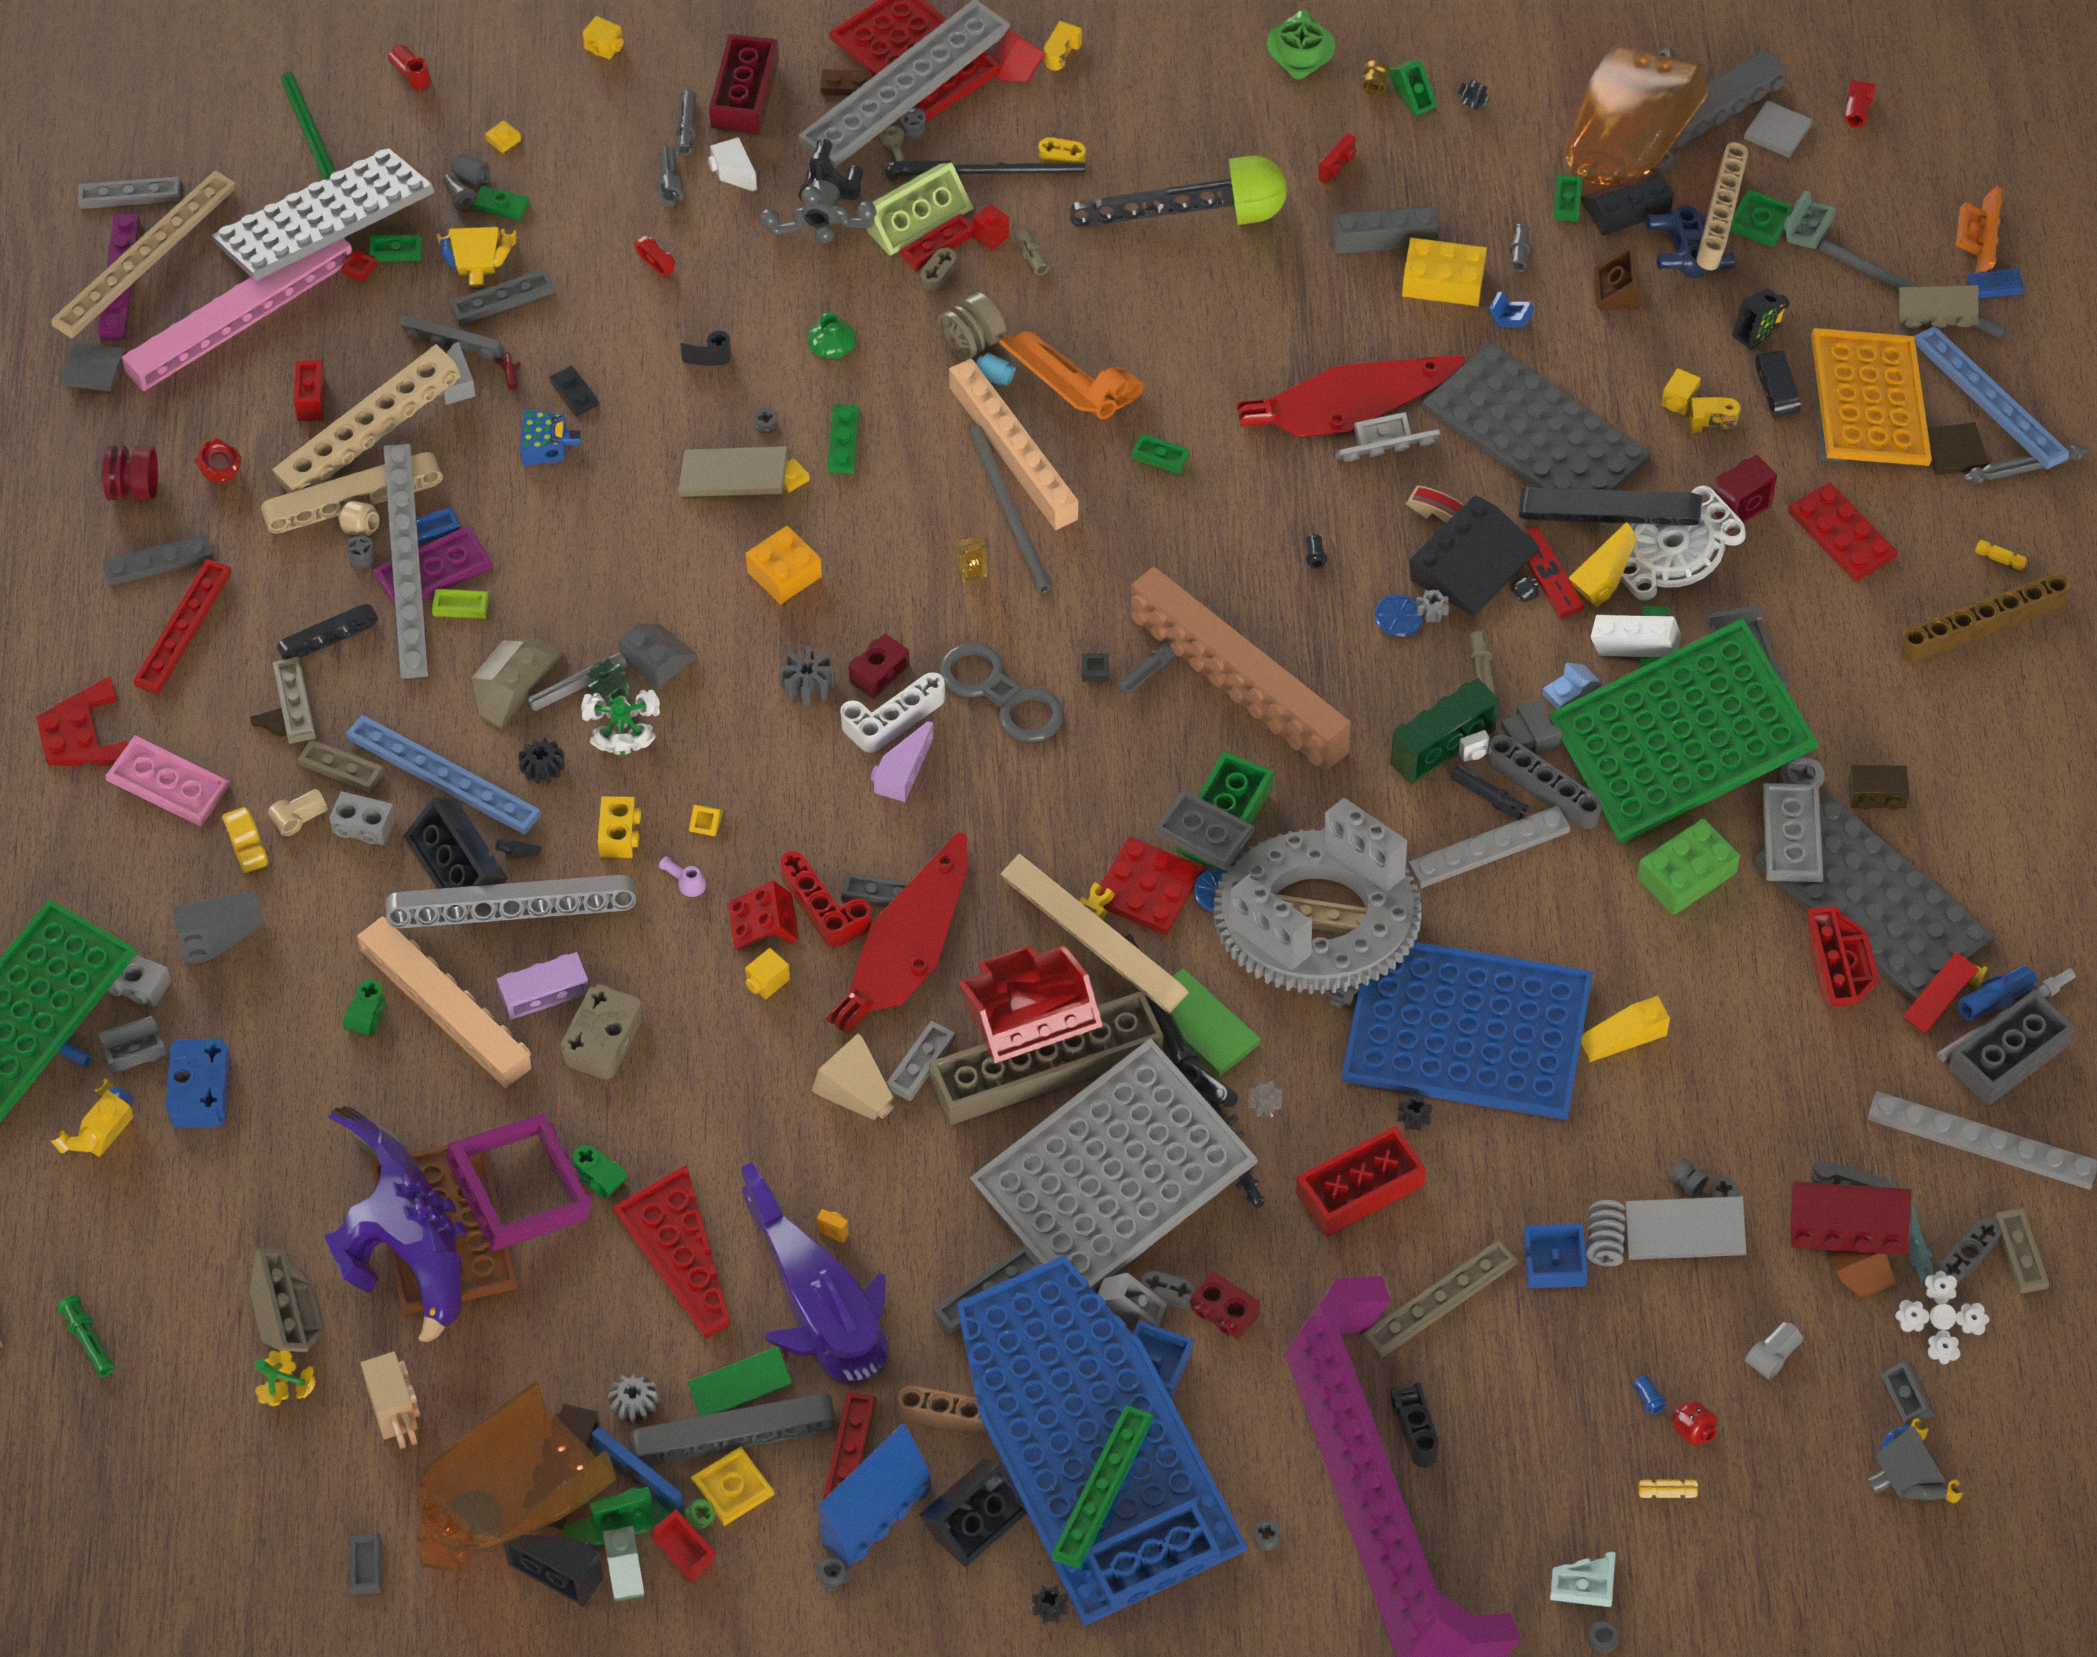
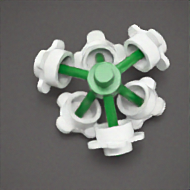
M651 689L648 692L641 690L639 695L636 696L634 705H630L626 697L618 696L613 700L614 704L611 707L606 706L605 700L601 698L599 693H595L593 696L590 694L584 696L581 705L583 720L589 721L590 718L598 720L603 717L605 712L607 718L611 719L608 726H600L592 732L594 737H591L590 743L598 749L614 752L617 755H625L631 753V748L637 751L640 748L647 747L655 739L656 736L652 733L653 727L644 723L636 725L631 719L636 717L638 712L642 716L647 717L651 714L654 716L659 715L660 701L654 690ZM615 724H617L619 734H617L616 731L613 730ZM629 725L631 727L628 734H624V728Z

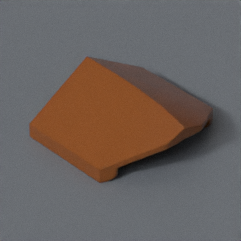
M1834 1251L1832 1268L1840 1282L1852 1290L1857 1298L1863 1299L1896 1286L1886 1254Z

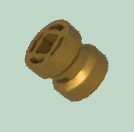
M1372 60L1364 65V77L1362 78L1361 88L1366 94L1377 96L1385 92L1389 68L1384 62Z

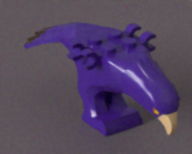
M347 1106L342 1108L336 1107L331 1112L329 1118L354 1132L377 1152L381 1164V1173L374 1194L351 1206L344 1224L337 1230L325 1234V1240L342 1278L367 1293L374 1289L378 1280L377 1273L371 1268L369 1261L373 1249L381 1242L387 1243L407 1262L417 1277L423 1301L424 1323L418 1338L421 1342H429L437 1338L444 1328L452 1324L459 1315L462 1305L461 1256L457 1254V1242L454 1236L459 1234L466 1236V1229L462 1222L453 1223L450 1217L444 1213L446 1211H452L453 1213L457 1211L452 1199L441 1198L401 1143L353 1108Z

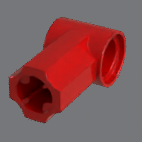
M397 44L391 48V52L388 54V61L408 79L410 87L414 90L427 88L431 83V78L426 60L413 54L405 45Z
M1851 80L1847 97L1848 106L1845 113V122L1850 127L1859 129L1861 126L1866 125L1869 106H1872L1876 84Z

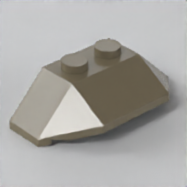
M542 639L502 640L472 677L479 717L502 729L564 654L563 650Z
M258 1248L255 1255L250 1296L261 1341L280 1351L307 1352L324 1332L312 1282L300 1267L289 1259L290 1255L286 1250Z

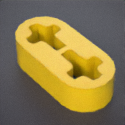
M1052 137L1044 138L1039 142V158L1044 162H1085V147L1080 142Z

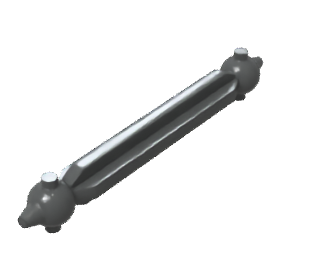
M2071 445L2067 449L2069 451L2068 459L2059 464L2065 463L2069 459L2080 460L2085 453L2089 452V449L2080 445ZM2032 455L1989 464L1983 469L1979 467L1972 468L1964 476V480L1980 483L1983 482L1984 478L1992 480L2044 468V466Z

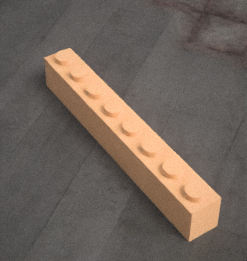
M970 358L949 368L951 391L977 426H981L986 438L1055 531L1077 521V498L973 359Z
M382 916L357 935L360 951L505 1089L532 1069L530 1062L531 1053L526 1045L522 1042L518 1044L504 1025L499 1026L494 1021L492 1014L484 1007L481 1009L467 990L462 991L449 973L444 974L431 956L426 957L413 939L408 940L403 935L401 928L391 927L387 923L386 918Z

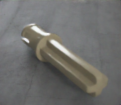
M1476 631L1470 635L1473 651L1471 661L1476 665L1477 677L1495 694L1490 665L1493 656L1488 648L1487 633Z

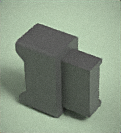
M1543 699L1517 707L1516 716L1502 720L1501 729L1507 736L1528 750L1532 749L1534 754L1558 747L1561 743L1562 733L1560 729L1550 724L1542 710L1544 706Z

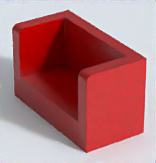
M322 360L296 361L293 402L298 421L324 420L326 378Z
M677 1510L672 1512L653 1529L651 1540L691 1583L714 1564L717 1553Z

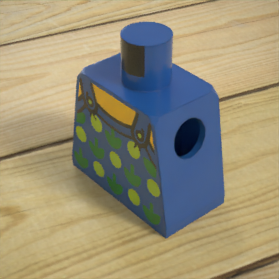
M532 410L523 411L520 445L523 465L563 461L565 459L566 446H581V430H567L565 416Z

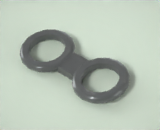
M968 643L950 650L942 659L940 675L944 678L945 686L960 696L972 698L985 696L1000 708L999 719L1001 726L1009 736L1022 742L1034 743L1048 739L1061 727L1064 713L1058 699L1043 689H1021L1020 686L1003 674L1004 666L1002 659L993 649L983 644ZM965 656H980L992 665L993 672L988 680L981 684L966 685L958 682L952 676L951 668L954 663ZM1036 700L1046 704L1051 709L1052 719L1041 729L1024 730L1013 723L1010 717L1011 711L1022 701Z

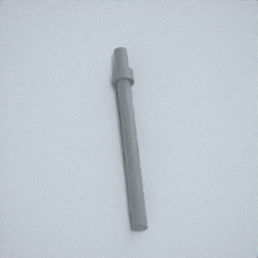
M2069 968L2055 978L2049 977L2040 983V987L2036 991L2043 998L2046 996L2051 997L2060 991V987L2073 980L2076 975ZM2016 1003L1937 1052L1938 1058L1942 1062L1951 1058L1953 1050Z

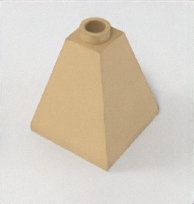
M859 1033L818 1069L812 1088L815 1094L873 1120L878 1116L881 1119L885 1118L894 1108L891 1104L893 1096L863 1037Z

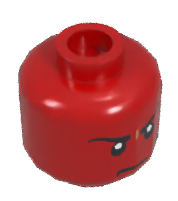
M1697 1401L1684 1402L1673 1414V1428L1675 1432L1689 1444L1697 1446L1704 1442L1709 1443L1716 1436L1717 1417L1702 1403Z

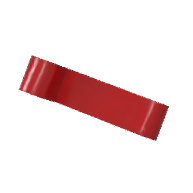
M790 851L781 857L780 867L783 883L792 893L796 902L827 945L831 947L842 946L869 931L872 915L871 906L866 900L854 899L838 906L801 853Z

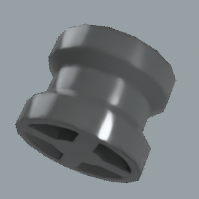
M911 108L901 116V128L904 131L905 138L917 140L925 135V114L921 109Z
M362 535L351 538L346 545L351 566L356 569L371 567L375 561L371 539Z

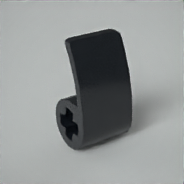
M714 331L707 337V347L680 343L682 361L689 364L705 366L723 365L728 363L732 356L730 337L724 331Z

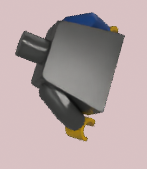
M1915 1418L1911 1426L1906 1425L1889 1431L1879 1448V1453L1875 1456L1883 1470L1868 1478L1876 1494L1892 1486L1900 1498L1910 1500L1946 1499L1951 1503L1958 1502L1964 1493H1955L1952 1489L1958 1488L1960 1483L1958 1480H1951L1947 1486L1943 1484L1946 1480L1923 1441L1929 1429H1918L1922 1422L1921 1419Z

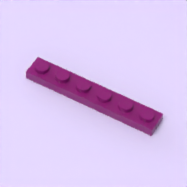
M113 214L106 269L138 241L139 214ZM132 284L100 313L98 329L100 339L126 338Z

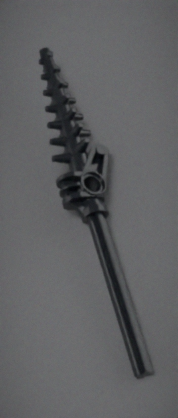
M1131 934L1123 936L1126 940H1128L1131 944L1138 948ZM1145 995L1153 1015L1175 1057L1173 1064L1231 1128L1239 1117L1234 1114L1226 1119L1227 1115L1222 1111L1219 1104L1230 1108L1235 1106L1238 1102V1094L1204 1069L1202 1063L1199 1062L1196 1051L1189 1049L1172 1013H1167ZM1241 1130L1235 1133L1239 1138L1244 1135ZM1252 1166L1238 1177L1239 1182L1236 1184V1187L1238 1189L1243 1187L1248 1195L1246 1200L1248 1202L1251 1201L1254 1208L1258 1209L1264 1205L1265 1198L1258 1191L1259 1181L1257 1179L1253 1180L1250 1173L1254 1169V1166Z

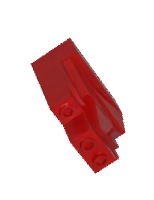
M1030 945L978 963L980 975L958 982L965 1007L969 1011L974 1023L982 1032L987 1052L994 1063L1103 1026L1088 973L1065 946L1037 954Z

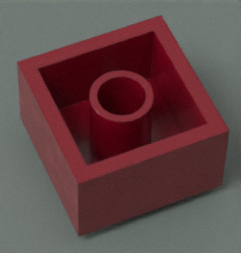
M1756 454L1749 459L1742 460L1733 469L1720 473L1715 480L1714 492L1744 524L1772 507L1777 474ZM1723 512L1714 513L1718 519L1725 516Z

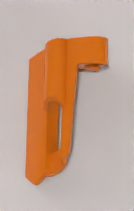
M1023 331L1015 338L1003 335L999 341L1003 347L1073 407L1082 411H1091L1099 419L1111 417L1117 409L1136 400L1144 390L1145 385L1128 369L1120 368L1119 366L1110 367L1105 371H1101L1096 379L1092 378L1033 332Z

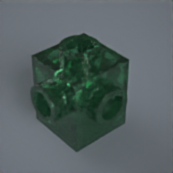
M609 658L593 665L587 673L591 682L587 685L593 695L599 693L609 707L614 704L613 700L616 697H625L632 692L627 681L624 679L627 677L626 672L619 663L614 666Z

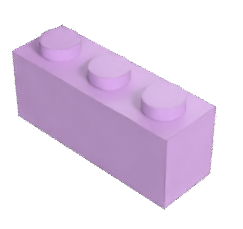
M577 952L569 955L564 954L554 960L537 963L530 968L518 972H510L503 977L497 978L499 994L509 1020L584 996L589 989L588 978Z

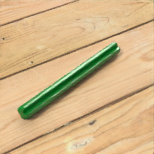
M292 72L283 73L280 77L282 85L323 180L328 179L332 173L336 172L294 74Z

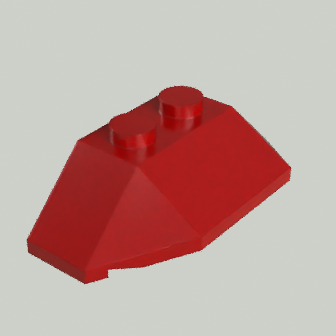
M1836 906L1807 909L1810 955L1821 998L1830 1007L1859 1004L1880 981L1868 932L1852 919L1842 914V911Z

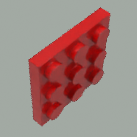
M1129 836L1100 884L1102 890L1099 896H1102L1107 888L1115 894L1113 899L1104 905L1103 908L1159 933L1168 935L1193 892L1197 878L1204 872V867Z

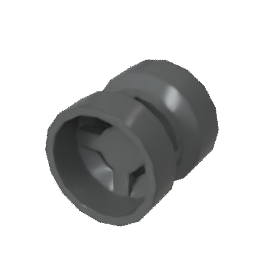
M1686 1158L1675 1166L1668 1178V1181L1675 1187L1680 1186L1683 1188L1684 1193L1690 1198H1695L1709 1180V1176L1702 1170L1697 1171L1694 1169L1693 1163Z

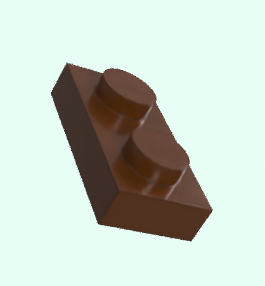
M822 69L821 95L850 96L872 79V72Z

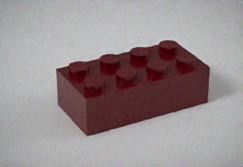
M735 34L728 35L709 105L711 128L760 134L779 63L777 39Z

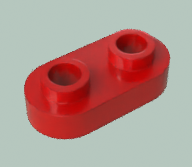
M642 236L634 242L635 250L641 259L660 276L665 278L675 271L674 258L670 253H665L659 248L653 238Z

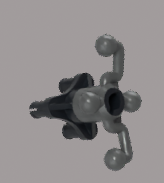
M819 139L816 144L815 153L810 159V169L806 172L804 184L801 185L798 194L800 200L804 202L803 208L795 210L793 214L794 222L777 225L779 223L778 213L773 209H766L759 216L761 225L768 228L769 232L773 235L798 232L805 225H810L816 228L815 238L822 244L830 243L834 238V230L830 226L831 223H841L849 228H871L875 223L874 217L877 214L876 207L872 202L864 201L857 207V216L859 218L848 217L846 210L838 205L839 199L852 201L859 198L861 193L860 183L864 173L863 169L855 165L850 166L846 178L843 177L832 166L829 158L833 148L832 142L824 139L821 146L822 139Z

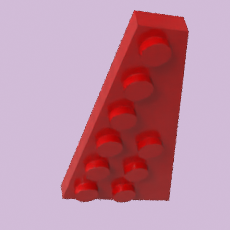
M686 1164L613 1206V1212L706 1340L730 1326V1319Z

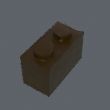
M1851 766L1848 780L1851 808L1864 810L1871 808H1888L1890 810L1906 808L1909 797L1907 766Z

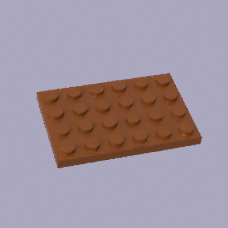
M449 1144L411 1152L410 1155L432 1188L439 1193L442 1199H452L457 1211L454 1213L446 1211L444 1213L450 1217L453 1223L462 1222L466 1229V1236L461 1234L454 1236L457 1242V1254L461 1256L462 1302L518 1289L509 1246L495 1251L491 1250L446 1160ZM487 1151L470 1156L468 1158L503 1226ZM379 1160L370 1162L375 1188L380 1180L381 1164ZM388 1245L403 1315L424 1311L419 1282L411 1266Z

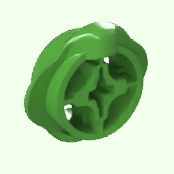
M1301 10L1269 33L1267 50L1270 56L1286 69L1294 79L1301 80L1333 57L1335 40L1332 34L1317 22L1308 11Z

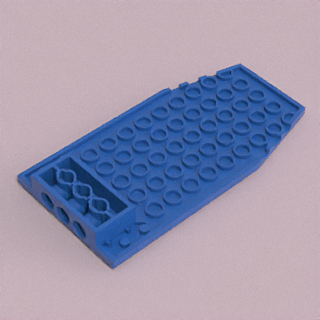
M1064 1255L957 1303L981 1422L1004 1468L1013 1481L1017 1494L1083 1627L1248 1551L1245 1540L1143 1343L1136 1335L1131 1333L1123 1320L1114 1314L1106 1305V1301L1089 1286L1088 1281ZM1125 1405L1153 1414L1154 1420L1081 1569L1052 1560L1051 1554Z

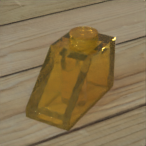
M974 536L952 542V559L962 583L987 576V547L984 539Z

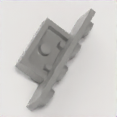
M1406 412L1356 422L1354 428L1359 446L1338 450L1335 457L1336 460L1343 459L1344 462L1358 460L1359 455L1369 453V457H1375L1384 454V450L1394 448V451L1398 452L1409 449L1411 444L1419 443L1420 446H1427L1435 443V439L1441 433L1440 429L1411 435Z

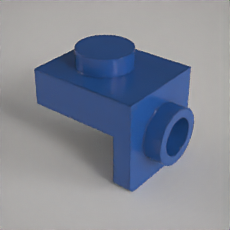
M1498 292L1489 310L1498 327H1525L1534 311V307L1531 302H1509L1504 292Z

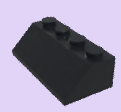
M433 797L403 835L437 889L504 884L508 880L503 869L457 800Z

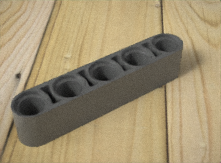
M1500 734L1490 740L1488 763L1492 768L1551 808L1558 806L1563 815L1584 829H1591L1598 825L1602 802L1596 794L1511 737Z

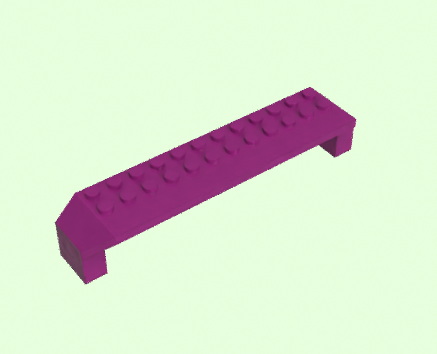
M1382 1276L1337 1278L1312 1310L1285 1351V1356L1396 1657H1507L1521 1641L1511 1613L1474 1616L1438 1592L1341 1335L1364 1333L1373 1326L1391 1302Z

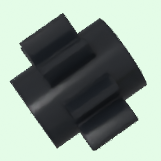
M1472 79L1469 85L1462 83L1458 94L1463 96L1461 103L1478 110L1479 105L1486 107L1491 97L1486 94L1488 87Z
M1408 1095L1405 1103L1399 1101L1398 1110L1400 1112L1397 1113V1122L1403 1121L1405 1130L1417 1129L1421 1131L1424 1123L1430 1125L1431 1116L1429 1114L1432 1113V1105H1426L1424 1096L1412 1097Z
M1055 1585L1053 1588L1041 1586L1040 1594L1032 1595V1603L1035 1604L1032 1607L1033 1616L1040 1614L1043 1624L1047 1621H1055L1058 1624L1061 1614L1068 1615V1606L1066 1605L1068 1602L1067 1593L1060 1594L1058 1585Z

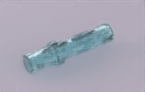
M1912 1204V1236L1909 1259L1916 1268L1920 1285L1926 1287V1277L1936 1274L1931 1261L1933 1255L1931 1250L1927 1249L1915 1207Z

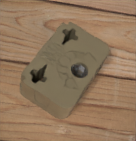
M597 984L595 988L590 987L566 1035L561 1041L560 1046L565 1066L601 1079L614 1077L642 1023L643 1016L640 1000L633 995L625 994L603 985Z

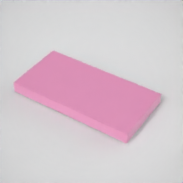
M134 735L106 774V781L200 827L230 786L228 780Z

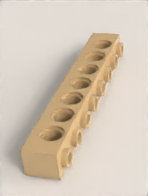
M437 344L274 467L272 471L279 485L287 493H291L329 480L345 465L350 464L362 452L371 448L375 442L387 433L392 432L396 426L414 415L417 410L432 401L447 387L453 385L461 377L455 361Z

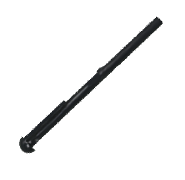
M951 160L891 161L885 167V174L890 180L895 181V176L921 175L939 164L951 163ZM997 162V165H953L958 175L1085 173V162L1018 164Z

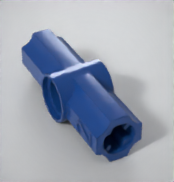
M2024 965L2005 975L1991 978L1981 984L1982 988L1961 998L1958 1010L1961 1016L1966 1018L1968 1022H1971L1992 1011L2007 1008L2015 1003V998L2036 987L2037 976L2027 965Z

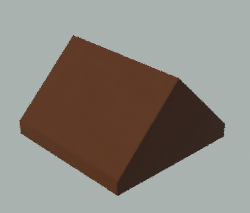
M1631 244L1594 267L1597 307L1599 309H1637L1640 291L1637 247L1635 244Z

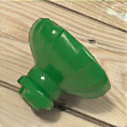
M826 312L820 317V322L810 329L807 343L812 353L818 357L838 359L852 351L856 344V334L849 323L838 319L835 313Z

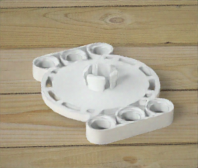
M1699 486L1691 492L1710 497L1707 502L1702 503L1701 519L1698 525H1631L1637 540L1626 567L1633 566L1637 569L1632 574L1623 573L1620 580L1637 599L1643 601L1652 599L1657 593V586L1665 588L1682 587L1705 578L1720 563L1725 551V544L1735 546L1745 540L1746 532L1743 522L1710 487ZM1716 512H1723L1725 514L1723 518L1718 520L1711 518L1712 514ZM1732 528L1740 530V533L1736 536L1726 534ZM1668 540H1670V544L1672 547L1667 546ZM1718 552L1714 560L1710 562L1714 553ZM1642 583H1649L1652 585L1651 588L1646 591H1641L1637 589L1638 586Z

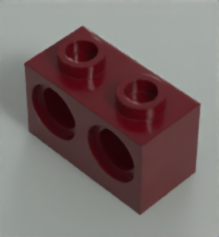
M1212 1270L1192 1294L1191 1309L1200 1319L1209 1320L1215 1324L1223 1334L1231 1335L1239 1340L1258 1318L1260 1301ZM1210 1297H1214V1298H1216V1299H1218V1300H1217V1301H1214V1302H1211V1301H1208V1300H1206V1299H1207V1298H1210ZM1239 1313L1242 1316L1232 1317L1230 1314Z

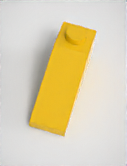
M1627 522L1569 577L1575 589L1596 608L1603 602H1606L1617 589L1636 543L1637 536Z
M1655 996L1630 1005L1582 1034L1580 1046L1588 1061L1592 1062L1667 1036L1670 1017L1659 996Z

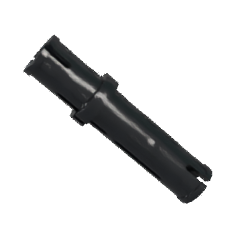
M1458 765L1455 767L1454 771L1463 777L1452 773L1450 777L1452 781L1492 803V807L1496 810L1502 809L1516 820L1524 817V814L1515 808L1527 812L1528 805L1511 797L1507 790L1496 788L1463 768V766Z

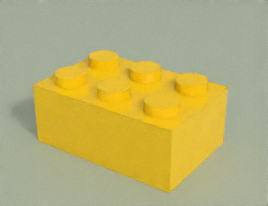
M1410 238L1403 278L1402 297L1479 306L1487 247Z

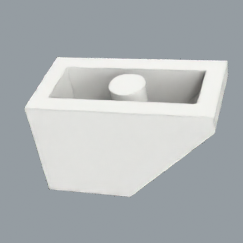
M739 137L710 146L711 157H708L709 167L712 172L716 171L720 181L751 191L757 190L755 170Z

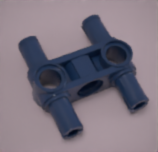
M1682 205L1677 211H1671L1669 214L1647 215L1646 229L1648 231L1668 230L1671 233L1676 253L1668 254L1658 253L1656 258L1658 270L1679 269V271H1682L1690 278H1699L1703 273L1711 271L1700 267L1697 263V256L1708 214H1701L1692 206ZM1723 253L1717 269H1733L1735 264L1734 253Z

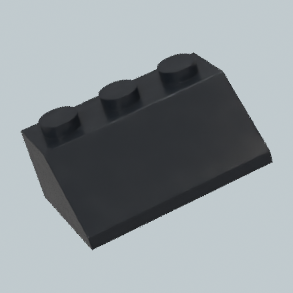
M1649 174L1581 196V201L1603 236L1646 222L1648 214H1669L1672 211L1674 192L1663 175Z
M983 1458L922 1511L919 1516L934 1539L966 1567L1027 1512L1017 1494L1011 1477L1002 1463Z

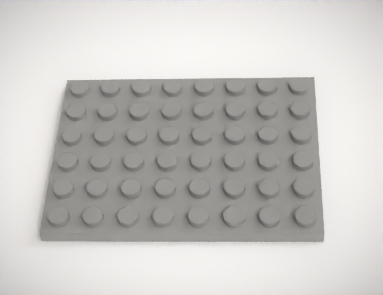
M1150 1038L971 1176L970 1180L1016 1236L1032 1251L1042 1264L1064 1255L1088 1281L1089 1286L1095 1290L1102 1284L1104 1278L1116 1274L1258 1163L1255 1155Z

